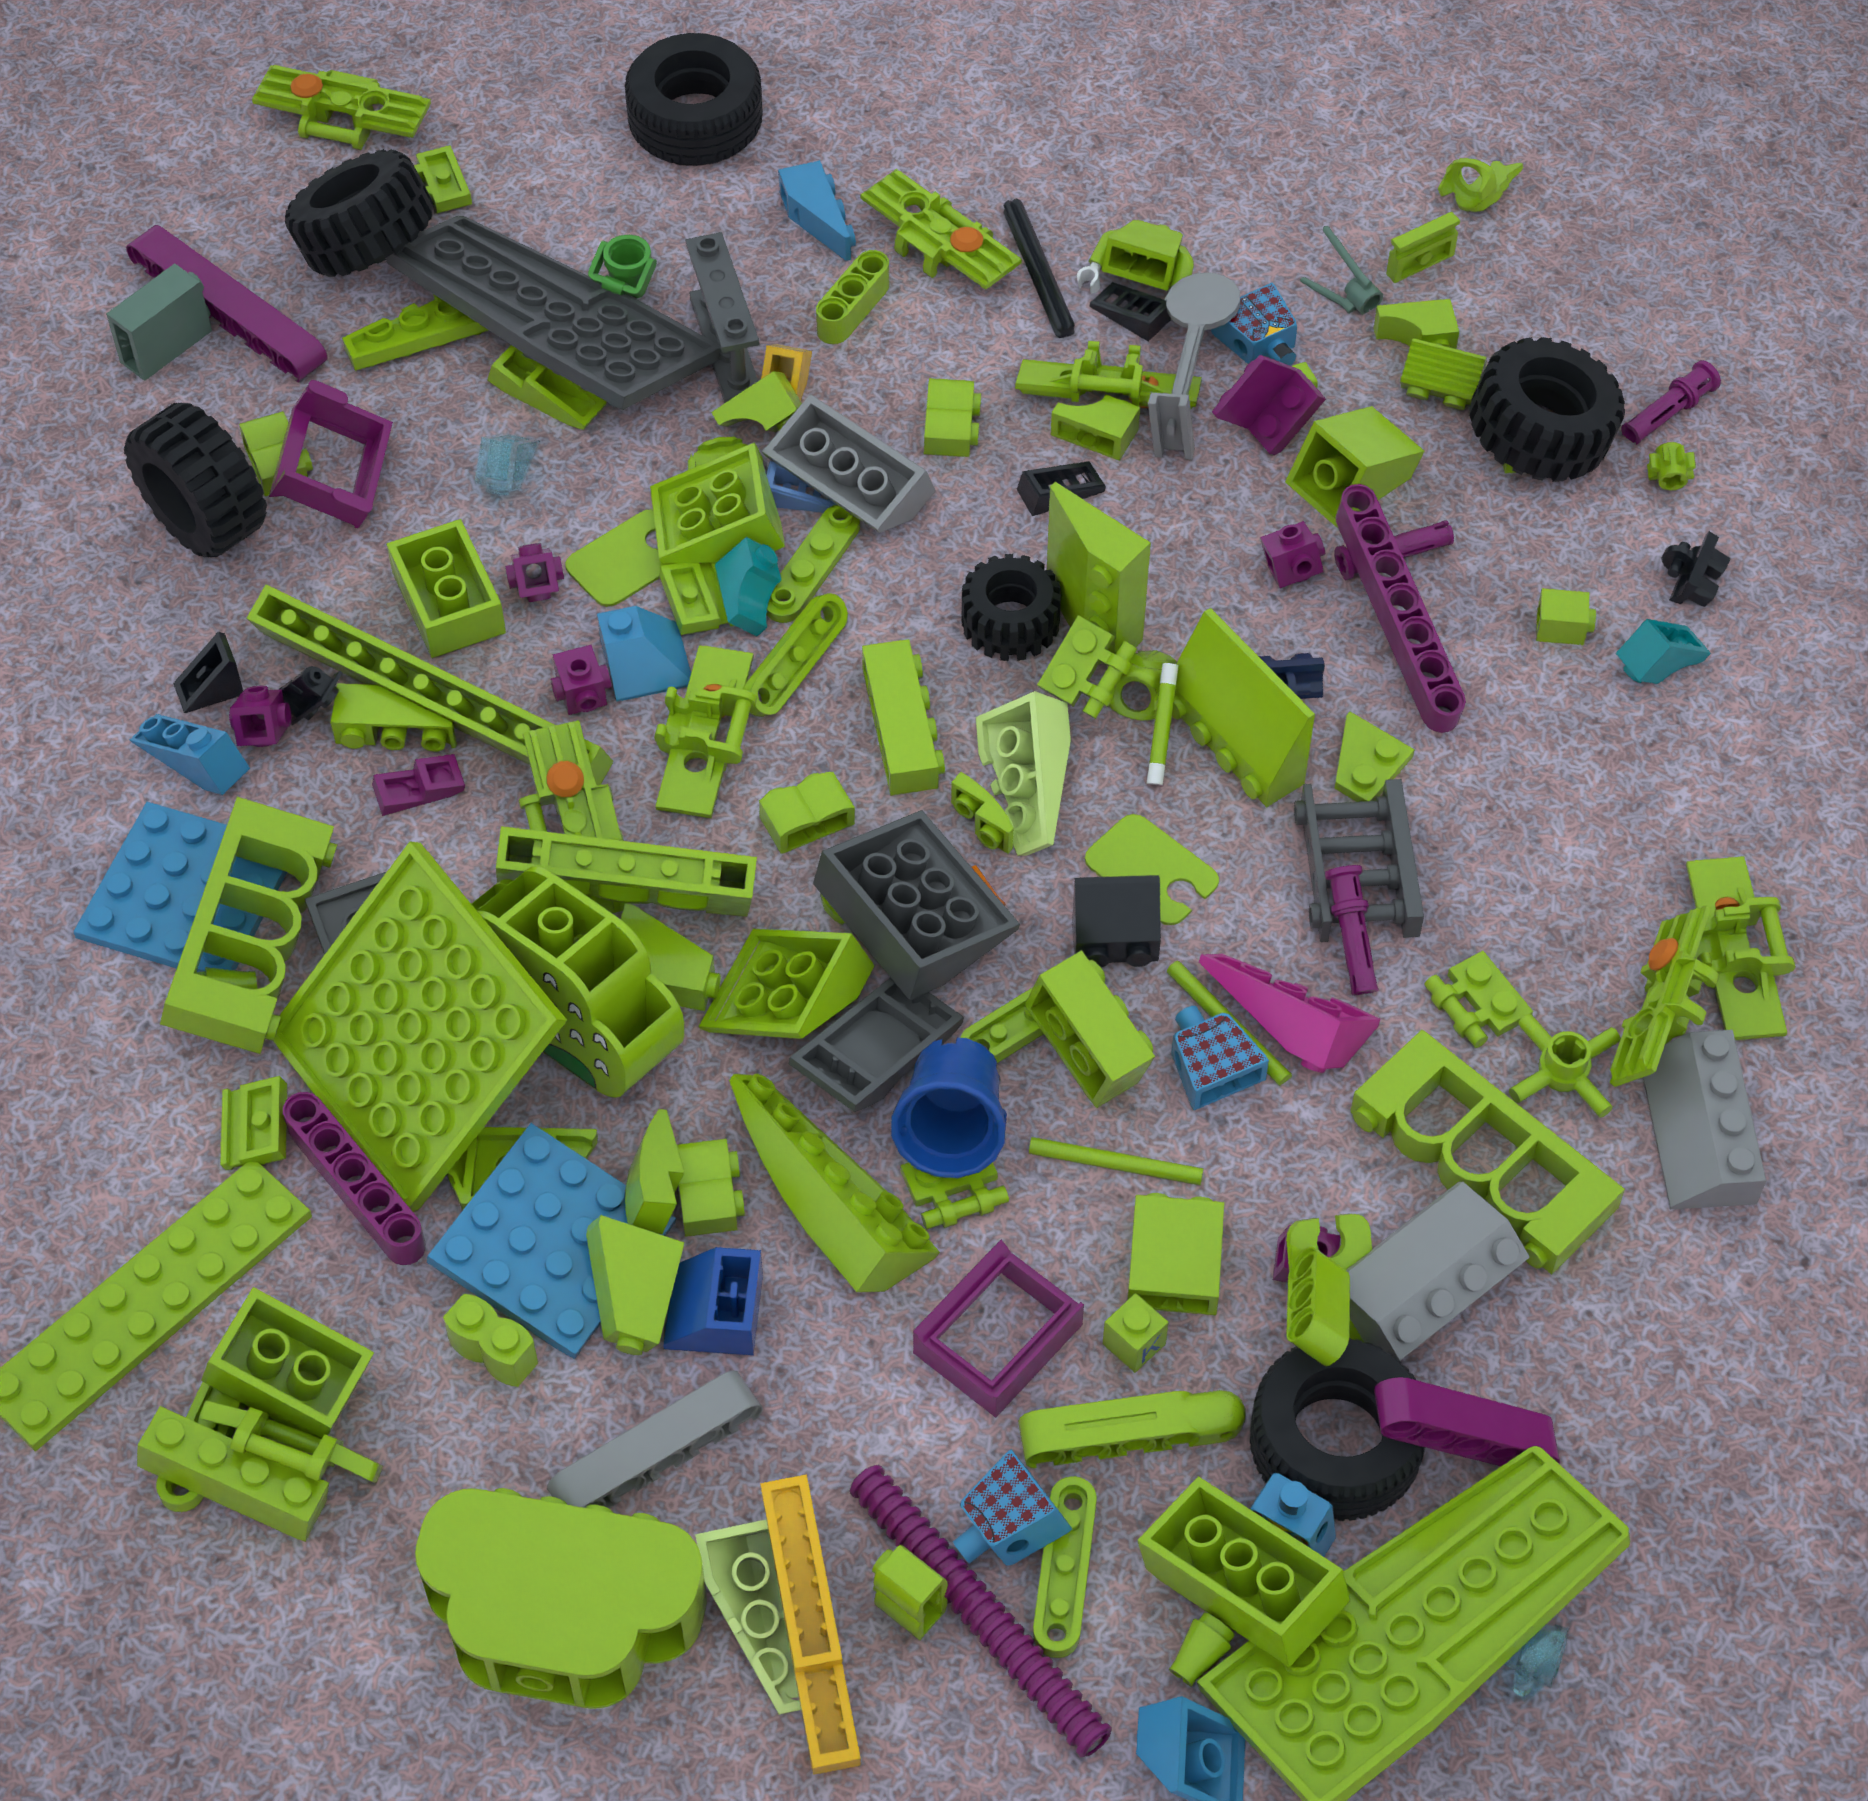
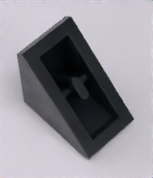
M217 632L173 683L184 713L239 697L244 692L237 665L225 633Z

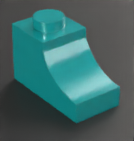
M745 537L715 564L728 623L757 637L767 628L766 614L769 599L775 586L781 581V575L777 563L778 557L773 549L768 545H761L748 537Z
M1646 619L1615 654L1625 664L1623 669L1631 679L1638 683L1658 684L1672 673L1684 667L1697 665L1705 661L1711 652L1688 626Z

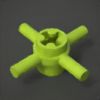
M1531 1013L1524 1015L1519 1020L1518 1025L1542 1051L1538 1063L1539 1071L1509 1088V1094L1513 1101L1520 1103L1546 1086L1559 1092L1576 1090L1598 1117L1606 1116L1613 1106L1588 1079L1592 1067L1591 1059L1620 1042L1621 1038L1617 1030L1610 1027L1589 1041L1582 1035L1572 1031H1563L1551 1037Z

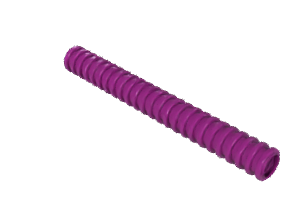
M874 1465L862 1471L854 1479L850 1488V1494L854 1498H859L860 1506L864 1509L869 1508L868 1515L871 1518H878L877 1525L881 1529H887L886 1535L889 1539H896V1547L903 1545L947 1580L948 1586L944 1597L948 1603H952L951 1610L955 1614H962L960 1620L965 1625H971L970 1632L973 1635H980L979 1642L984 1647L990 1646L989 1654L994 1658L999 1657L998 1664L1002 1668H1009L1008 1675L1013 1680H1019L1018 1687L1021 1690H1028L1027 1697L1030 1701H1038L1037 1709L1042 1713H1048L1047 1720L1051 1724H1058L1057 1732L1061 1735H1067L1066 1742L1070 1746H1077L1076 1753L1078 1756H1090L1100 1749L1109 1739L1112 1727L1108 1723H1101L1102 1716L1098 1712H1091L1092 1704L1089 1701L1082 1702L1083 1694L1077 1689H1071L1073 1683L1068 1678L1062 1679V1670L1058 1667H1052L1053 1660L1048 1656L1043 1657L1044 1650L1040 1646H1033L1034 1639L1032 1636L1023 1634L1024 1627L1019 1623L1014 1624L1015 1617L1011 1613H1004L1005 1606L1003 1603H995V1594L991 1591L986 1592V1584L983 1581H976L977 1574L973 1570H967L968 1564L963 1559L957 1560L958 1552L953 1548L948 1549L949 1542L945 1538L939 1539L940 1532L935 1527L929 1528V1519L920 1517L921 1510L918 1507H911L912 1500L908 1496H902L903 1490L899 1486H893L894 1480L891 1476H884V1468L880 1465ZM1099 1738L1103 1739V1741L1097 1747H1095L1093 1750L1087 1753L1088 1749Z

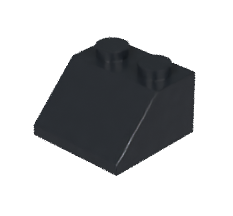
M1159 875L1074 878L1072 912L1074 954L1082 950L1088 960L1095 961L1100 967H1104L1109 963L1127 962L1130 966L1142 967L1150 962L1159 961L1161 943Z

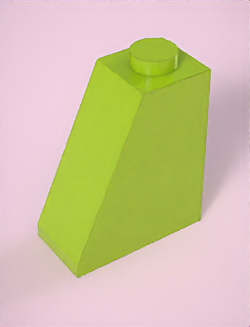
M625 903L621 920L634 931L644 945L650 959L651 973L670 990L680 1007L705 1011L708 999H716L721 981V975L715 973L713 955L637 906Z
M600 1215L588 1225L586 1237L603 1339L615 1343L616 1349L623 1353L642 1355L643 1351L648 1352L660 1342L685 1242Z

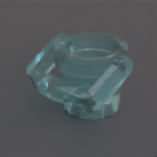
M1546 1624L1504 1664L1515 1670L1512 1691L1524 1703L1545 1686L1552 1688L1559 1672L1570 1628L1559 1624L1554 1626Z

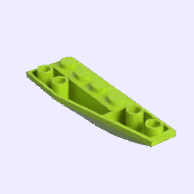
M760 1074L732 1075L729 1082L744 1123L774 1184L807 1234L856 1292H885L938 1256L940 1252L929 1240V1233L908 1216L903 1210L904 1206L901 1200L886 1191L775 1088L772 1081Z

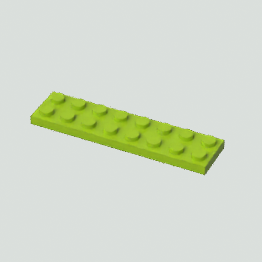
M258 1162L245 1163L0 1367V1417L36 1452L312 1217L311 1210Z

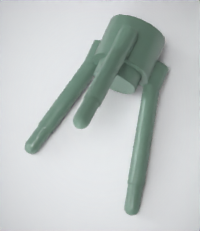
M1324 226L1323 232L1355 277L1345 287L1346 298L1306 277H1302L1300 282L1339 304L1349 314L1357 309L1364 315L1369 312V309L1372 310L1381 303L1383 293L1364 275L1330 227Z

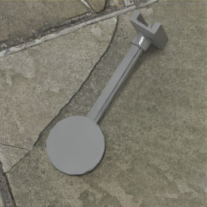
M1211 272L1192 274L1175 283L1166 296L1167 313L1172 321L1188 330L1172 393L1151 392L1148 401L1155 457L1162 458L1164 449L1184 451L1185 459H1193L1195 444L1188 394L1205 330L1225 325L1236 316L1241 306L1240 290L1234 281L1224 275Z

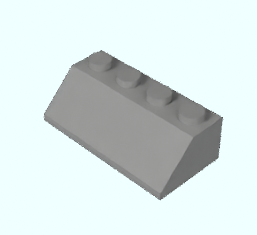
M812 394L805 399L762 451L773 462L879 533L911 521L936 492L925 469Z
M1733 1030L1689 1032L1665 1044L1656 1072L1643 1077L1670 1210L1755 1205L1758 1203L1765 1186L1766 1177Z
M1457 1182L1346 1270L1350 1275V1319L1364 1343L1368 1342L1372 1343L1375 1347L1379 1346L1384 1352L1391 1353L1394 1358H1398L1401 1361L1529 1259L1530 1256L1509 1220L1467 1184Z

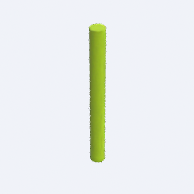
M1175 961L1168 967L1167 973L1211 1017L1226 1013L1236 1021L1268 1058L1267 1074L1279 1086L1291 1079L1292 1074L1180 961Z
M1031 1137L1029 1154L1201 1186L1204 1168Z

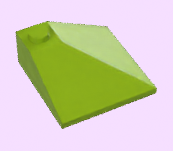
M755 442L650 486L658 555L662 564L718 562L745 537L761 545H768L774 552L785 547L782 523Z
M752 929L719 988L716 999H713L698 1027L709 1033L802 1039L858 998L875 965L852 933Z

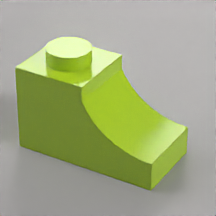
M1451 299L1377 305L1373 328L1376 339L1394 340L1411 346L1412 339L1414 338L1457 349L1459 328Z
M773 371L711 413L720 426L729 427L738 422L755 420L761 423L766 431L777 432L780 431L802 403L785 374Z
M1106 394L1102 400L1089 405L1073 406L1058 402L1051 414V435L1120 461L1139 430L1140 407L1126 400H1120Z

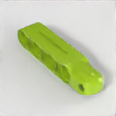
M1217 1390L1195 1394L1187 1391H1171L1039 1409L1022 1415L1018 1420L1026 1466L1034 1469L1037 1468L1036 1464L1053 1462L1055 1466L1082 1462V1457L1098 1455L1099 1459L1128 1456L1127 1451L1143 1449L1144 1453L1172 1450V1445L1188 1443L1189 1447L1227 1442L1235 1438L1242 1430L1245 1423L1246 1408L1242 1400L1230 1391Z

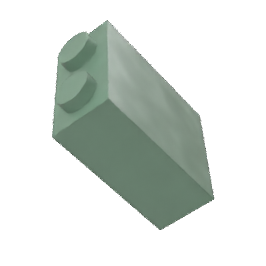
M174 263L106 313L120 363L144 381L212 331L209 320L210 311L205 304L202 292L204 291V286L197 275L193 272L187 273Z

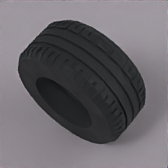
M706 33L673 35L647 47L633 61L627 72L625 97L630 131L641 147L664 161L686 166L718 163L742 151L755 138L761 127L763 115L762 88L758 67L748 53L727 39ZM688 94H706L716 97L712 100L696 104L673 101L675 98Z
M1349 1338L1348 1345L1341 1357L1330 1366L1322 1365L1297 1346L1291 1348V1351H1286L1282 1358L1274 1361V1365H1271L1267 1373L1262 1377L1252 1410L1250 1449L1253 1454L1254 1464L1257 1465L1256 1469L1259 1474H1262L1264 1483H1267L1273 1473H1279L1291 1481L1302 1483L1307 1490L1325 1499L1333 1506L1334 1519L1338 1521H1345V1519L1352 1521L1356 1520L1357 1517L1360 1519L1367 1518V1515L1373 1516L1378 1511L1382 1512L1388 1506L1395 1504L1396 1500L1404 1496V1493L1408 1491L1410 1485L1416 1479L1426 1447L1390 1439L1382 1435L1381 1442L1368 1452L1356 1456H1335L1325 1453L1310 1444L1297 1427L1296 1417L1302 1409L1312 1403L1327 1399H1338L1354 1403L1363 1408L1374 1418L1380 1428L1374 1392L1375 1386L1379 1382L1391 1378L1403 1377L1416 1380L1414 1375L1409 1373V1369L1405 1365H1401L1402 1362L1398 1358H1394L1391 1353L1384 1352L1379 1346L1375 1347L1372 1343H1364L1358 1339Z

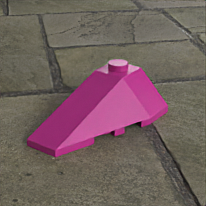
M1201 954L1199 963L1287 1052L1301 1058V1065L1312 1071L1324 1073L1326 1069L1344 1068L1379 1026L1380 1018L1334 997L1330 1001L1318 997H1305L1308 987L1298 983L1292 984L1282 980H1275L1274 984L1270 983L1271 973L1224 954Z

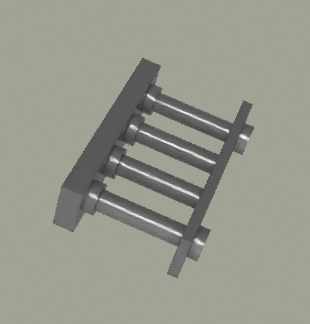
M719 232L685 239L700 286V290L689 292L690 301L702 336L720 345V358L712 364L724 403L758 382L747 348L758 346L759 338L723 234Z
M1402 779L1385 780L1383 794L1376 797V801L1314 804L1312 784H1303L1301 800L1294 802L1295 824L1303 825L1314 897V903L1309 904V923L1311 929L1318 928L1320 942H1328L1331 923H1339V919L1334 918L1329 906L1327 888H1331L1329 880L1325 879L1322 854L1382 851L1383 855H1390L1391 864L1387 865L1386 869L1363 870V873L1359 875L1361 887L1387 885L1388 889L1396 890L1397 899H1393L1391 904L1369 905L1368 912L1365 913L1366 922L1393 920L1394 924H1401L1403 938L1420 937L1424 913ZM1376 817L1377 821H1385L1386 830H1382L1381 835L1319 838L1317 820Z

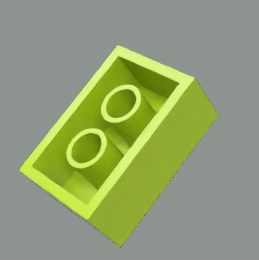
M461 519L386 543L392 574L431 659L506 633L502 604Z
M1081 950L1039 975L1024 1006L1093 1105L1098 1108L1138 1084L1155 1058L1153 1046L1148 1036L1141 1030L1137 1031L1128 1018L1129 1012L1123 1000L1117 995H1112L1104 983V975L1098 964L1093 960H1088Z
M253 1287L209 1359L201 1381L249 1407L270 1414V1418L279 1423L322 1438L324 1434L329 1435L363 1376L374 1352Z

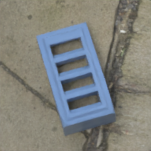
M769 462L766 475L777 508L824 513L827 508L837 505L829 499L820 498L821 493L815 489L813 495L806 494V488L810 487L808 484L775 462ZM791 485L798 486V491L790 489Z

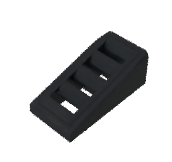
M1114 282L1109 284L1090 302L1092 309L1148 342L1171 321V317L1167 313L1166 300ZM1112 294L1119 296L1112 303L1105 302ZM1125 300L1129 302L1124 307H1120ZM1138 307L1139 309H1137L1135 312L1132 311V309Z
M1090 461L1022 471L1017 487L1019 495L1032 516L1049 511L1050 488L1048 485L1057 482L1082 499L1105 492L1106 489L1105 484ZM1085 473L1088 480L1083 476L1086 483L1080 484L1076 475ZM1067 479L1070 485L1066 486L1062 480Z

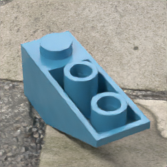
M821 161L778 169L779 193L788 217L845 261L851 260V247L856 246L854 230L851 224L846 225L844 222L846 215L841 199H835L836 191L833 177L831 174H825Z
M160 714L145 720L141 724L140 730L129 739L132 743L197 786L223 795L250 769L227 732Z

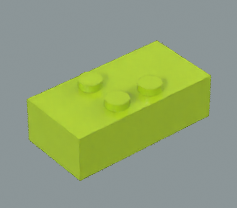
M1199 1476L1137 1540L1145 1568L1152 1575L1289 1668L1350 1602L1342 1568Z

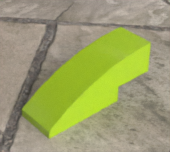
M512 345L492 364L487 381L504 393L571 427L581 430L588 426L607 403L602 398L583 390L579 385L565 377L555 374L551 369L537 361L525 357L523 352Z
M658 1109L649 1123L628 1171L625 1188V1211L628 1224L657 1234H663L677 1205L675 1192L684 1175L667 1110Z

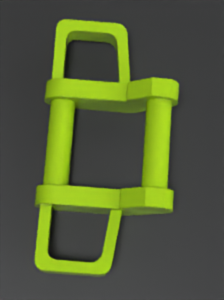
M205 1400L199 1415L200 1419L237 1428L230 1449L243 1454L247 1451L302 1471L306 1477L317 1481L321 1480L328 1466L334 1467L336 1464L371 1482L377 1483L383 1465L344 1447L342 1440L326 1434L320 1438L271 1420L270 1414L252 1407L246 1411Z

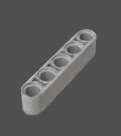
M728 1371L562 1469L549 1481L547 1490L552 1497L565 1501L567 1505L586 1508L588 1505H601L611 1508L622 1501L620 1498L622 1495L632 1489H635L637 1492L661 1477L660 1472L672 1465L677 1468L700 1454V1448L712 1441L714 1444H717L739 1430L737 1426L752 1418L755 1421L761 1415L763 1407L738 1371Z

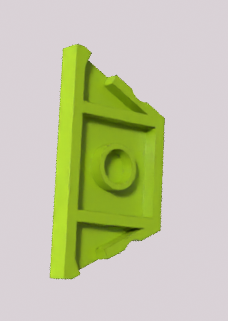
M484 1127L448 1172L447 1177L462 1210L526 1128ZM540 1128L586 1159L598 1143L597 1129Z

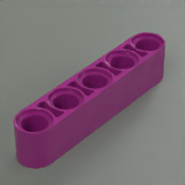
M298 1092L291 1095L284 1103L283 1116L292 1140L390 1260L399 1265H411L417 1262L426 1250L421 1223L417 1216L316 1095L309 1092ZM305 1117H312L306 1122H299ZM336 1146L332 1151L323 1152L325 1148ZM353 1176H361L359 1180L354 1182L347 1181ZM378 1206H386L380 1212H371L372 1209ZM403 1236L412 1237L409 1241H406L404 1243L396 1242L399 1238Z
M1410 1378L1387 1379L1379 1382L1374 1388L1380 1430L1382 1435L1387 1438L1497 1466H1503L1528 1448L1537 1446L1542 1448L1560 1464L1553 1421L1548 1415Z

